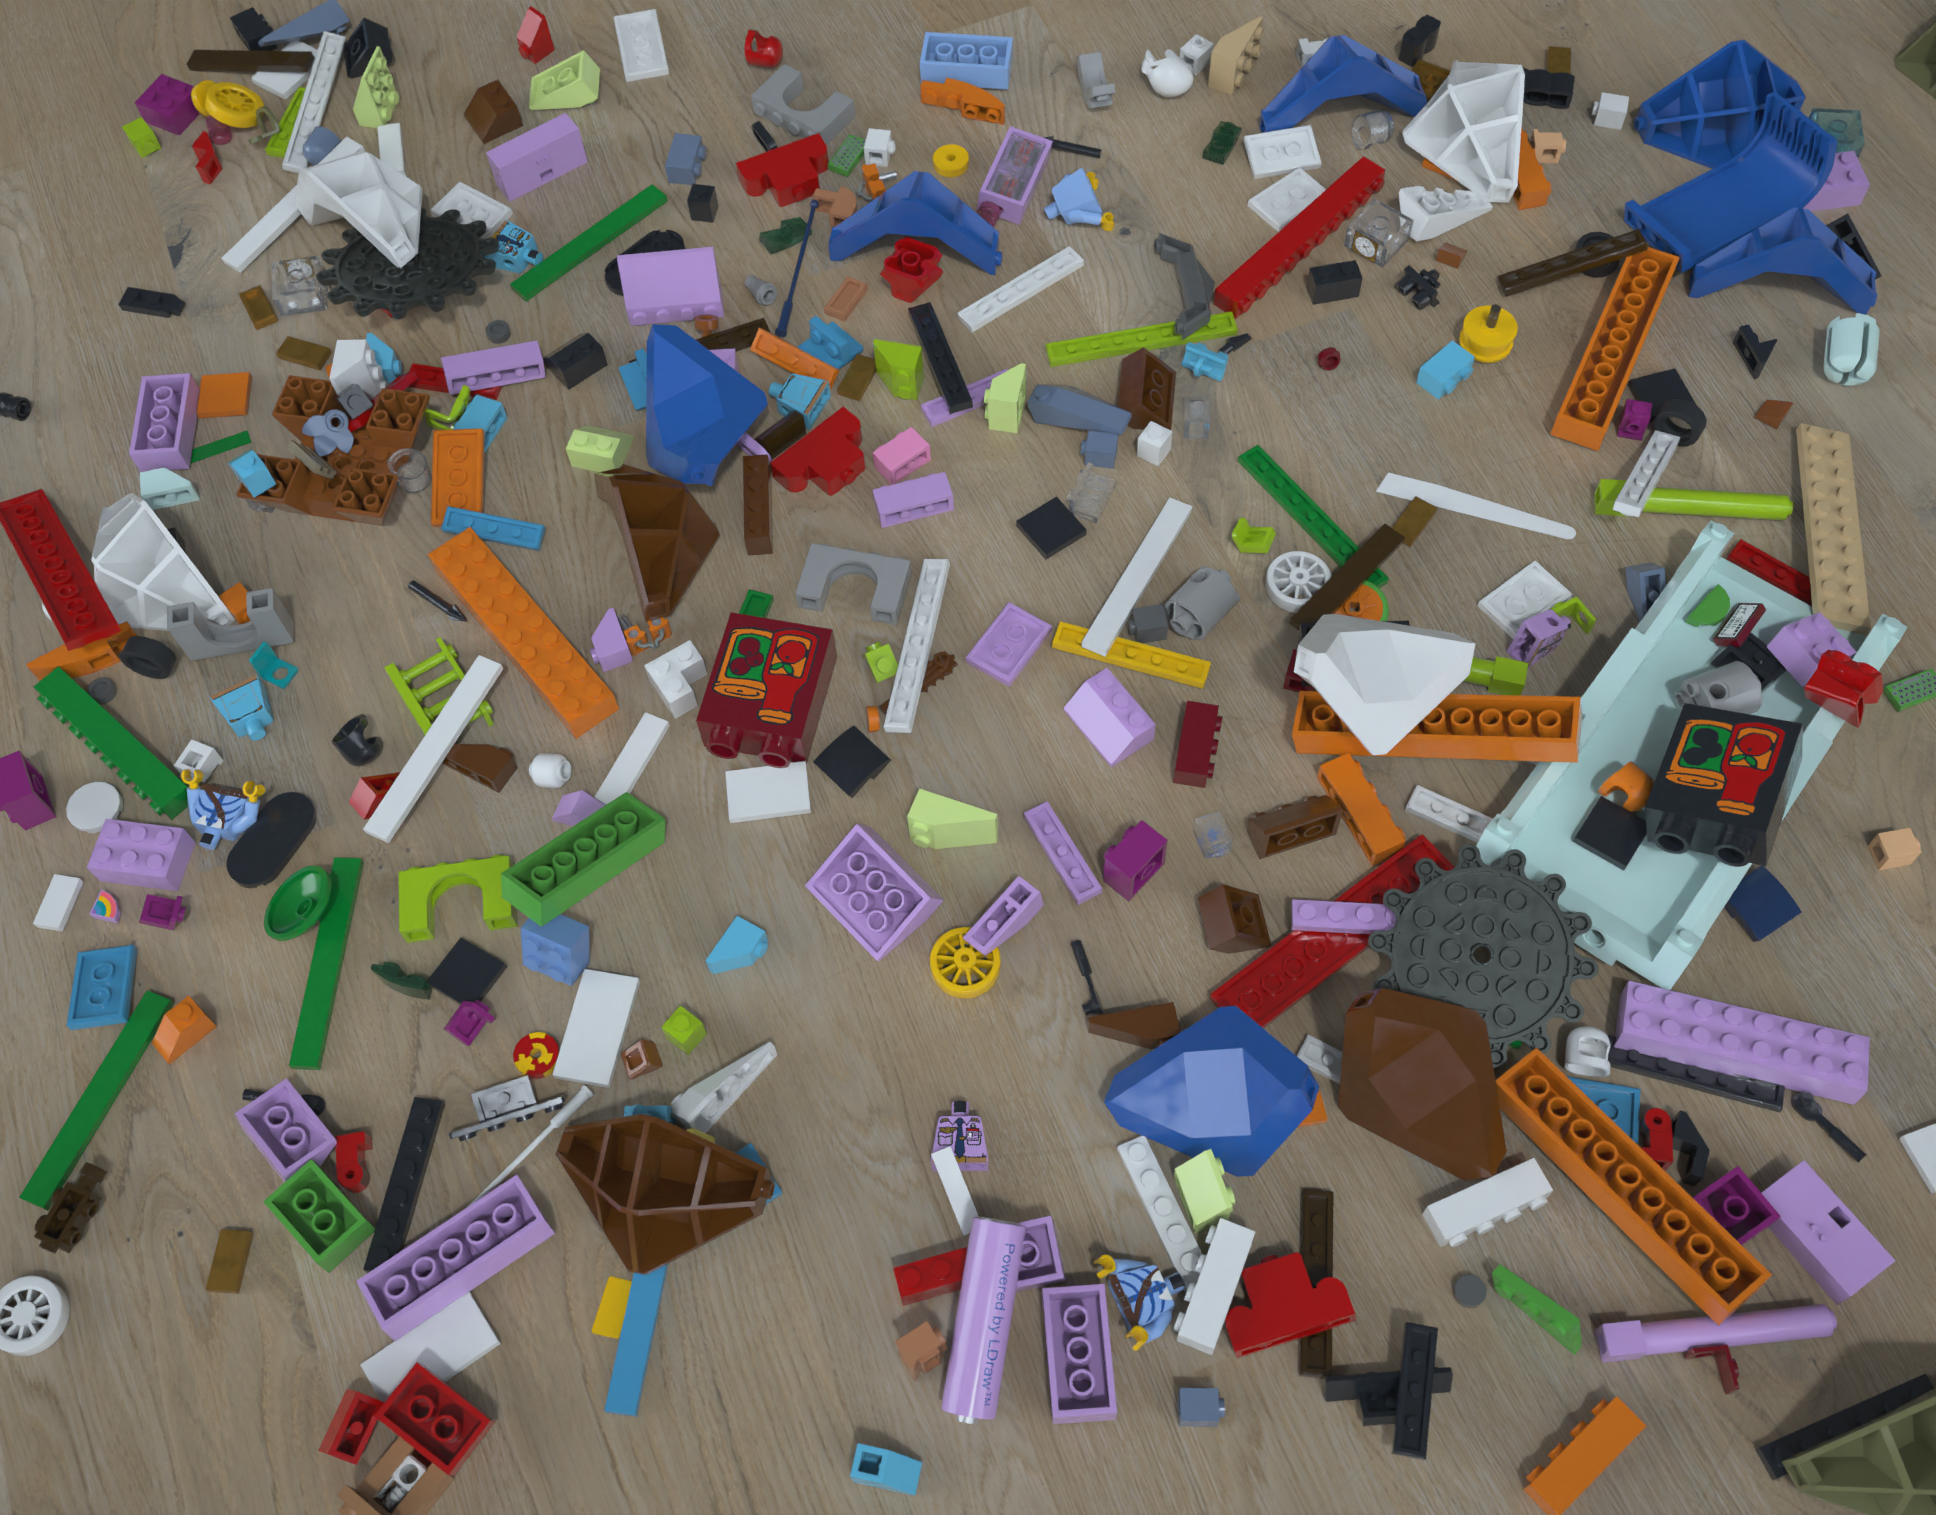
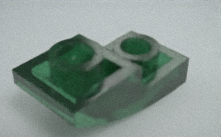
M1221 121L1213 131L1212 140L1203 150L1202 158L1223 165L1232 152L1242 132V127L1236 126L1231 122Z
M396 963L372 964L371 970L386 986L410 997L430 1000L432 988L423 977L418 975L407 976Z

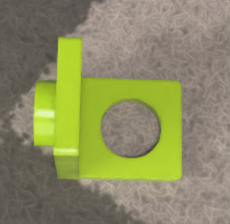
M1577 596L1565 603L1561 601L1551 608L1559 617L1562 615L1566 617L1571 616L1586 634L1591 632L1596 618ZM1580 612L1585 615L1587 623L1581 619Z

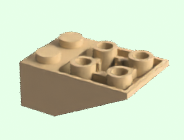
M1260 16L1220 38L1211 52L1208 87L1233 95L1237 87L1242 86L1246 72L1249 73L1251 71L1254 59H1258L1262 51L1260 41L1264 34V28L1262 27L1263 17Z

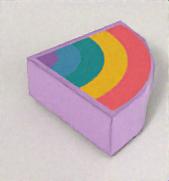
M101 890L90 915L96 919L119 923L121 911L115 898L110 893Z

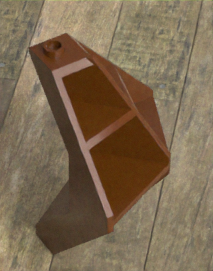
M625 464L620 468L594 473L597 497L609 502L623 537L645 621L671 616L720 537L716 524L687 489L685 483Z
M1379 988L1360 993L1347 1010L1345 1017L1338 1102L1340 1110L1349 1121L1464 1181L1479 1178L1488 1179L1495 1175L1507 1149L1487 1025L1483 1018L1474 1009L1390 989Z
M644 1114L565 1127L555 1154L628 1272L647 1275L762 1215L766 1201L772 1198L775 1188V1182L767 1167L665 1120Z

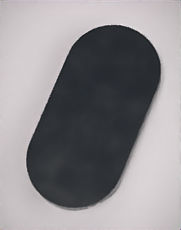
M655 230L645 235L620 255L682 250L686 248L683 238L673 230H666V232ZM616 257L606 266L605 282L607 288L612 293L624 296Z
M286 792L275 796L267 802L258 814L257 821L247 828L227 857V871L238 885L245 888H257L256 886L262 884L265 886L278 877L315 826V808L311 801L303 794Z

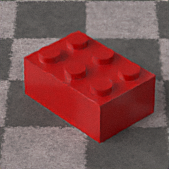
M416 1362L374 1415V1417L448 1476L456 1475L496 1423L495 1420L424 1364Z

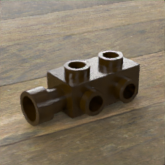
M85 1162L79 1172L81 1176L75 1185L66 1182L64 1187H59L54 1192L51 1199L53 1206L48 1214L42 1215L35 1224L36 1234L34 1237L41 1241L38 1247L53 1254H56L58 1249L70 1254L72 1248L81 1240L83 1230L88 1221L98 1211L102 1198L93 1193V1190L98 1183H102L108 1173L107 1171Z

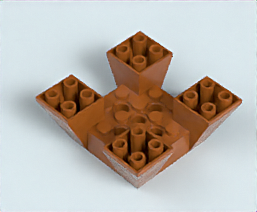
M289 375L272 415L302 442L301 444L305 447L309 446L315 451L314 437L302 433L304 424L312 416H324L330 410L341 411V409L333 400V397L337 394L331 381ZM382 388L368 423L351 432L353 435V445L350 451L345 453L336 447L330 454L321 456L337 471L333 479L313 473L297 457L289 459L257 454L266 465L276 485L253 497L241 482L236 495L239 498L290 513L383 526L413 451L430 400L429 394ZM332 418L331 425L338 427V419Z

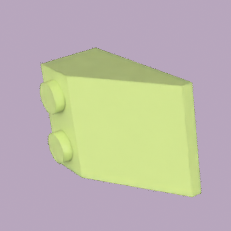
M583 50L535 75L531 79L529 108L531 110L578 108L588 103H593L598 99L600 68Z
M919 788L907 815L910 841H913L915 845L921 848L943 849L997 843L998 816L996 813Z

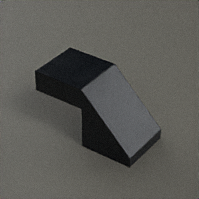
M1680 1110L1671 1122L1673 1149L1689 1155L1683 1183L1695 1187L1704 1177L1710 1150L1687 1112Z

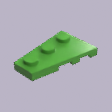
M1499 1264L1492 1272L1496 1292L1504 1299L1512 1301L1575 1355L1582 1347L1580 1319Z

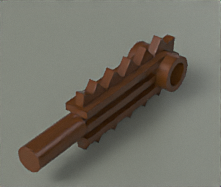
M946 651L934 654V660H928L921 693L928 692L929 686H936L937 680H944L945 676L953 674V668L958 665L954 661V654L949 655ZM890 698L879 706L884 715L887 714Z

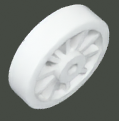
M1304 551L1287 552L1275 558L1270 564L1265 581L1266 592L1275 605L1286 611L1297 613L1312 597L1311 593L1315 594L1331 578V572L1326 563L1314 554ZM1292 593L1294 594V598H1291L1288 595ZM1298 595H1303L1305 599H1298Z
M36 1275L20 1277L6 1284L0 1290V1349L16 1356H30L50 1347L61 1336L69 1319L70 1305L65 1291L51 1280ZM28 1290L27 1298L25 1300L22 1292ZM15 1298L17 1305L14 1308L8 1306ZM5 1310L12 1312L11 1317L2 1319ZM49 1314L47 1320L44 1319V1316ZM11 1326L6 1332L2 1330V1328Z

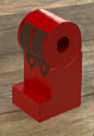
M1652 1108L1647 1111L1639 1122V1133L1643 1137V1147L1641 1149L1666 1171L1673 1163L1671 1119L1664 1110Z
M365 1131L335 1136L337 1141L335 1148L338 1182L349 1192L359 1193L364 1191L370 1183V1175L365 1170V1151L373 1149L372 1137Z

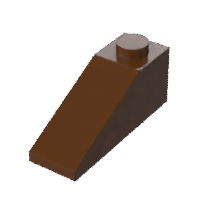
M454 744L441 763L498 793L501 792L517 770L513 760L514 756L510 751L503 747L497 749L489 744Z
M1174 1002L1088 1017L1087 1028L1089 1033L1147 1049H1156L1181 1033Z

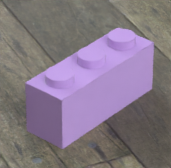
M945 472L930 474L914 480H906L890 486L885 485L872 490L874 505L881 528L954 510L953 494Z

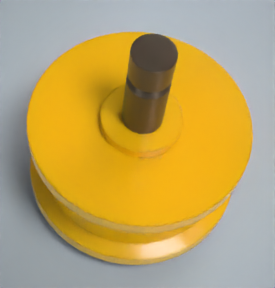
M1497 304L1476 307L1464 319L1463 329L1459 336V344L1475 356L1474 360L1478 362L1494 363L1501 361L1512 350L1513 341L1518 331L1517 322L1511 313Z

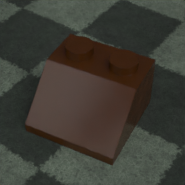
M499 80L478 88L464 112L465 119L483 144L523 126L517 105Z
M1223 884L1198 898L1200 915L1204 922L1206 940L1210 950L1231 954L1271 946L1259 894Z

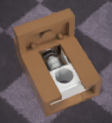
M398 1437L356 1489L345 1485L337 1496L345 1502L338 1512L341 1515H427L455 1479L452 1476H448L401 1437ZM418 1468L417 1479L413 1483L407 1484L406 1478L408 1473L412 1469ZM383 1500L386 1501V1504H385V1505H386L387 1507H385V1506L382 1504V1501H383Z

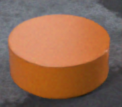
M876 705L866 706L868 733L878 732L880 729L879 712Z

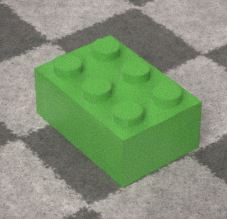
M312 1159L263 1201L313 1260L328 1273L336 1268L375 1231V1227Z

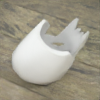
M1171 49L1166 50V58L1157 61L1150 51L1147 50L1146 58H1144L1142 63V72L1147 75L1154 91L1170 98L1184 94L1191 88L1194 78L1193 72Z

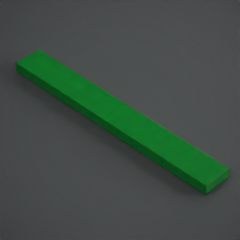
M651 184L510 283L511 289L524 301H528L668 202L667 195Z
M1259 445L1238 456V462L1340 568L1360 549ZM1378 568L1367 581L1381 588L1388 583L1389 578Z
M334 857L330 874L332 883L331 897L320 920L289 1062L291 1069H321L364 864L361 858Z
M146 990L19 1196L21 1200L47 1211L50 1209L54 1192L59 1187L64 1186L154 1038L165 1013L171 1010L174 1005L171 999Z

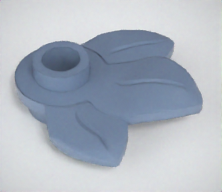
M330 410L324 416H312L302 428L303 434L314 437V448L318 456L330 454L336 447L348 453L353 445V435L348 430V418L340 410ZM332 418L338 419V427L331 425Z

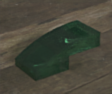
M801 217L782 220L779 229L760 232L759 241L770 254L786 250L803 241L807 224Z

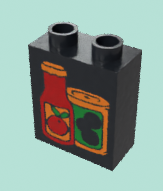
M1684 703L1645 806L1647 841L1655 843L1660 849L1672 854H1683L1690 850L1714 855L1720 862L1729 866L1741 867L1748 863L1767 866L1802 761L1803 724Z

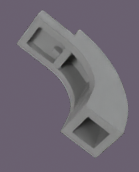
M1101 51L1077 56L1078 75L1087 106L1094 108L1112 105V94L1115 93L1114 83L1108 84L1106 81Z

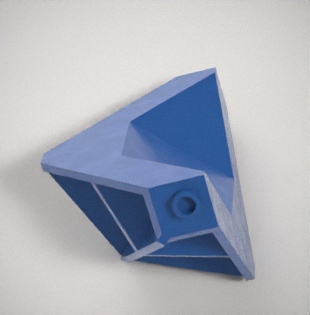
M1345 35L1333 36L1324 42L1265 109L1261 110L1259 129L1261 133L1292 128L1329 99L1360 95L1412 117H1415L1427 104V99L1420 84L1419 75Z
M1745 39L1732 41L1641 103L1638 115L1634 119V128L1638 131L1644 144L1713 169L1737 156L1753 140L1763 121L1766 95L1775 91L1798 110L1801 109L1806 96L1797 80Z
M912 172L842 223L832 227L828 244L830 260L841 261L891 234L934 237L948 244L990 275H996L997 266L1002 264V252L999 251V231L929 172Z
M1790 208L1706 259L1695 263L1688 279V297L1691 298L1703 297L1769 271L1807 275L1859 314L1866 315L1870 307H1874L1877 300L1876 271L1809 209Z
M652 324L647 339L646 457L648 465L664 475L685 484H707L711 486L715 482L719 465L767 407L768 402L765 392L678 326Z
M1237 1006L1219 1007L1115 1074L1109 1091L1105 1096L1104 1103L1119 1126L1192 1158L1206 1150L1212 1149L1214 1157L1220 1158L1225 1172L1236 1177L1254 1176L1313 1110L1319 1085L1307 1064Z

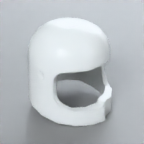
M1590 1026L1573 1029L1566 1040L1564 1064L1566 1070L1582 1076H1608L1611 1068L1608 1062V1053L1611 1046L1607 1034L1598 1028Z

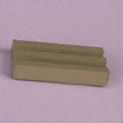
M291 440L287 447L288 450L299 460H302L303 464L313 473L329 479L334 478L337 471L321 456H318L311 447H305L303 444H298Z

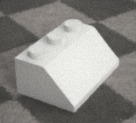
M366 339L337 340L329 378L336 394L351 384H358L368 399H373L382 388L389 385L388 381L384 380L381 366L375 360L374 350L370 349Z

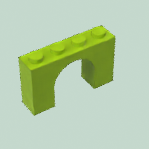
M493 855L487 859H466L460 863H438L432 867H411L405 871H398L399 932L405 941L410 943L435 939L434 910L436 903L444 892L458 885H473L482 890L483 920L490 931L518 927L517 908L502 898L501 873L514 865L510 856Z

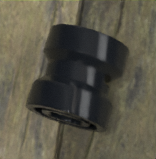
M5 392L0 393V416H11L12 419L24 421L28 418L31 412V404L27 398L21 396L14 397V395Z

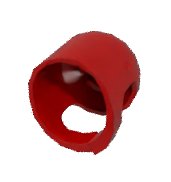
M749 29L744 46L745 58L750 65L775 68L782 60V43L775 36L766 38L759 31ZM754 38L757 44L756 52L751 48Z

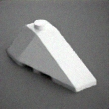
M1422 186L1403 188L1399 191L1402 227L1416 241L1432 239L1491 211L1493 208L1489 202H1486L1472 191L1455 190L1453 194L1444 192L1442 188H1435L1434 192L1425 191V188Z
M768 1042L692 1086L684 1094L676 1096L670 1105L672 1108L671 1117L675 1118L676 1123L684 1130L694 1128L706 1133L777 1056L775 1046Z

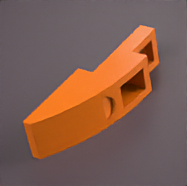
M947 77L944 84L922 80L920 85L921 103L961 110V117L1005 124V104L989 92L972 84Z
M126 621L119 625L121 632L108 638L100 639L70 651L67 650L65 644H62L60 647L37 657L26 665L39 681L58 666L70 678L85 676L121 662L118 653L123 651L130 637L138 635Z

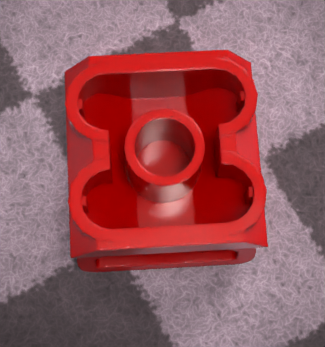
M905 237L895 243V251L884 260V268L880 275L891 284V292L894 298L912 303L943 275V270L937 266L943 255L935 246Z
M1828 649L1821 655L1816 671L1805 685V698L1859 728L1863 719L1865 704L1878 703L1883 693L1882 673L1867 663L1852 660L1843 652Z

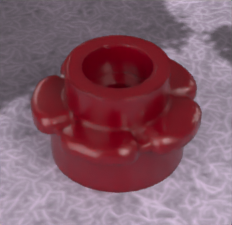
M1334 347L1323 349L1317 357L1319 367H1323L1327 371L1337 368L1340 364V352L1336 351Z

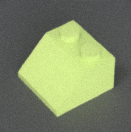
M1021 363L993 378L990 389L985 390L984 403L987 404L985 419H988L990 430L1018 433L1026 399V364Z
M589 425L574 429L566 446L571 466L595 472L620 468L633 442L634 435Z

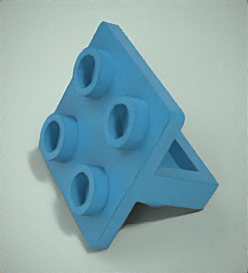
M817 316L809 320L810 338L798 346V348L837 369L842 368L854 359L856 354L864 351L863 346L836 323L830 322L827 325Z
M644 348L634 351L636 361L619 367V372L636 411L646 408L647 355Z

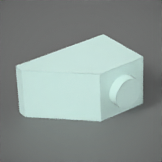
M166 468L140 472L141 497L152 510L200 500L199 494L190 481Z

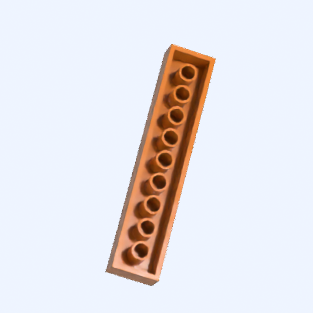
M1650 247L1646 251L1626 257L1556 417L1550 435L1599 451L1680 257Z
M471 527L427 554L437 574L575 739L619 710L611 690Z
M1300 691L1292 737L1297 754L1344 755L1349 753L1350 755L1578 763L1582 724L1581 697L1449 694L1387 754L1372 755L1318 691Z
M1535 1048L1495 1080L1500 1109L1718 1326L1761 1289L1772 1276L1755 1257L1538 1048Z

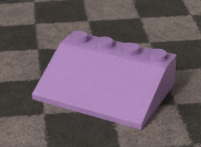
M713 247L617 255L630 326L694 320L695 316L704 314L715 315L718 318L724 317L723 292Z
M856 824L805 885L877 961L883 959L925 923L944 901L872 827Z

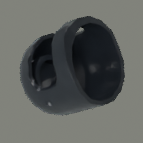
M364 714L350 719L332 739V744L350 765L357 767L369 764L381 751V743L378 737L374 736L366 740L363 737L364 729L369 724Z

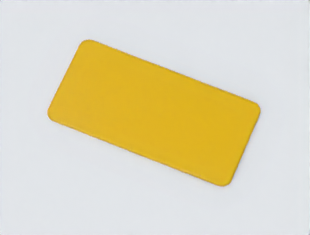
M612 1276L608 1278L592 1327V1333L614 1339L620 1337L632 1281Z

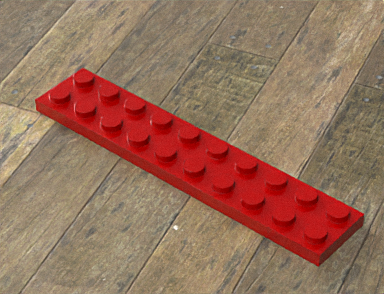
M43 489L0 502V523L67 650L81 648L89 643L121 632L115 617Z
M1421 834L1333 902L1384 904L1383 896L1389 889H1398L1408 894L1414 893L1420 886L1415 865L1422 858L1432 859L1442 870L1448 871L1455 867ZM1294 930L1212 992L1210 999L1218 1008L1237 1006L1264 1029L1370 947L1368 939L1371 934Z

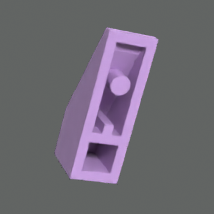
M1018 876L963 939L986 956L1026 926L1044 906L1040 891Z

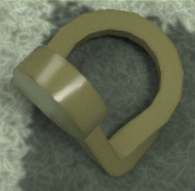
M260 107L256 110V120L263 134L248 139V142L251 145L279 132L278 122L269 108ZM262 112L269 117L273 131L267 133L261 120Z

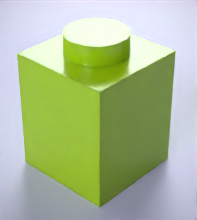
M142 117L122 126L130 144L141 158L161 149L156 136Z
M681 1005L661 1027L666 1039L687 1055L707 1035L703 1023Z

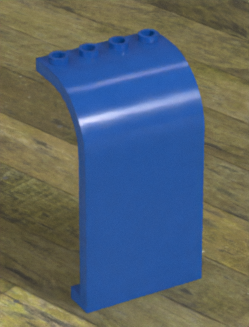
M1774 91L1766 95L1764 117L1757 134L1741 153L1731 160L1641 206L1634 200L1625 203L1624 222L1633 230L1639 229L1646 242L1654 249L1680 257L1676 269L1683 273L1693 268L1695 263L1706 259L1790 208H1804L1827 181L1834 165L1838 141Z

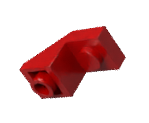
M202 131L192 145L199 160L195 167L202 181L212 184L221 172L222 166L208 133Z

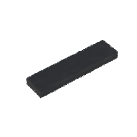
M1410 1322L1404 1323L1391 1453L1393 1455L1426 1460L1438 1335L1437 1327Z

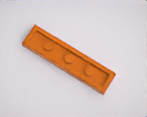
M761 328L758 329L750 348L752 352L793 374L829 381L830 391L839 373V369Z

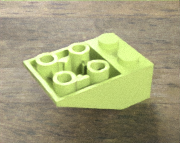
M378 46L361 78L353 107L359 126L370 128L387 125L392 117L395 105L399 102V93L396 91L393 77L388 70L386 58Z

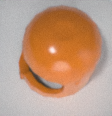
M1630 761L1622 769L1610 776L1599 788L1598 793L1607 797L1613 791L1621 790L1628 795L1623 808L1631 812H1637L1645 808L1655 781Z

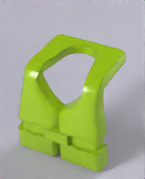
M462 386L449 416L427 408L425 412L426 424L438 430H453L455 423L464 414L467 405L472 402L469 386ZM432 418L444 422L453 421L451 428L434 421Z

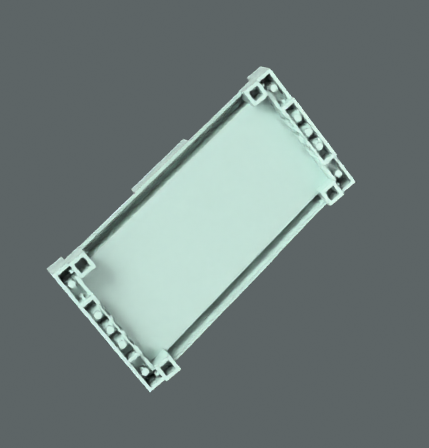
M1712 520L1702 530L1691 551L1636 629L1631 628L1581 697L1582 724L1578 763L1539 761L1501 814L1498 813L1486 827L1476 845L1480 851L1482 861L1488 866L1499 865L1508 851L1517 849L1522 851L1526 857L1524 873L1529 880L1539 882L1550 874L1561 875L1565 879L1566 888L1558 898L1559 909L1567 914L1586 913L1592 921L1591 929L1579 935L1574 943L1611 967L1618 960L1666 990H1671L1693 959L1710 927L1752 863L1741 867H1734L1720 862L1714 855L1688 850L1683 854H1672L1660 849L1655 843L1648 842L1646 834L1623 871L1577 845L1573 840L1602 796L1598 793L1599 788L1610 776L1622 769L1628 762L1632 761L1654 781L1656 780L1683 708L1677 704L1675 693L1680 691V686L1684 680L1716 669L1711 665V662L1728 646H1716L1713 638L1738 603H1763L1766 611L1751 633L1767 646L1784 626L1813 615L1812 606L1722 558L1723 552L1735 533L1728 530L1726 526L1715 523ZM1717 584L1726 590L1730 598V609L1722 622L1716 626L1700 625L1699 627L1685 622L1688 616ZM1882 614L1867 637L1863 634L1835 629L1857 652L1851 658L1852 660L1867 663L1879 671L1908 627L1901 624L1896 618ZM1788 671L1761 693V707L1757 712L1751 714L1803 724L1802 761L1782 820L1833 743L1832 740L1845 722L1805 698V687L1802 688ZM1615 790L1607 797L1603 796L1622 808L1628 799V795L1621 790ZM1645 808L1637 812H1631L1646 820Z

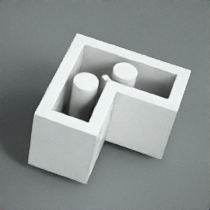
M690 640L644 665L650 683L675 719L698 706L690 684L706 676L707 671L703 658Z

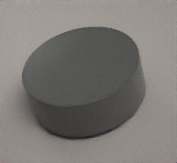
M503 320L492 321L486 327L487 337L492 343H504L511 336L509 325Z
M102 677L90 683L87 693L98 704H106L115 698L117 688L110 679Z
M1464 1275L1454 1285V1297L1465 1308H1476L1486 1298V1286L1477 1276Z

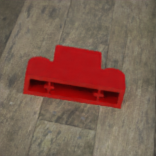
M817 133L737 162L738 180L749 196H761L769 189L778 206L784 207L813 196L816 188L820 189L818 174L828 170V150L821 135Z
M844 406L770 463L773 478L786 490L794 493L803 491L808 485V480H811L827 495L833 496L843 487L851 484L866 469L864 453L858 448L863 440L860 420Z
M1295 1252L1278 1258V1255H1271L1261 1259V1264L1243 1269L1242 1277L1252 1309L1245 1306H1236L1230 1309L1225 1319L1226 1328L1238 1359L1356 1321V1314L1343 1282L1334 1277H1327L1320 1280L1314 1289L1301 1254Z

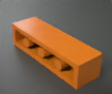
M1522 127L1518 183L1512 195L1519 210L1545 206L1548 196L1551 194V184L1546 180L1543 167L1538 163L1535 150L1531 148L1528 142V135L1526 131H1523Z
M1347 753L1320 765L1317 779L1327 795L1342 806L1343 813L1341 817L1370 864L1374 866L1402 850L1405 844L1404 832L1399 826L1396 827L1392 821L1388 807L1385 804H1381L1374 785L1365 779L1360 763L1357 760L1354 761L1351 755Z
M1618 1396L1609 1402L1603 1398L1591 1410L1594 1417L1587 1424L1581 1420L1569 1432L1573 1439L1566 1446L1560 1442L1548 1454L1551 1461L1544 1468L1538 1464L1526 1476L1530 1483L1523 1490L1547 1515H1561L1646 1427Z

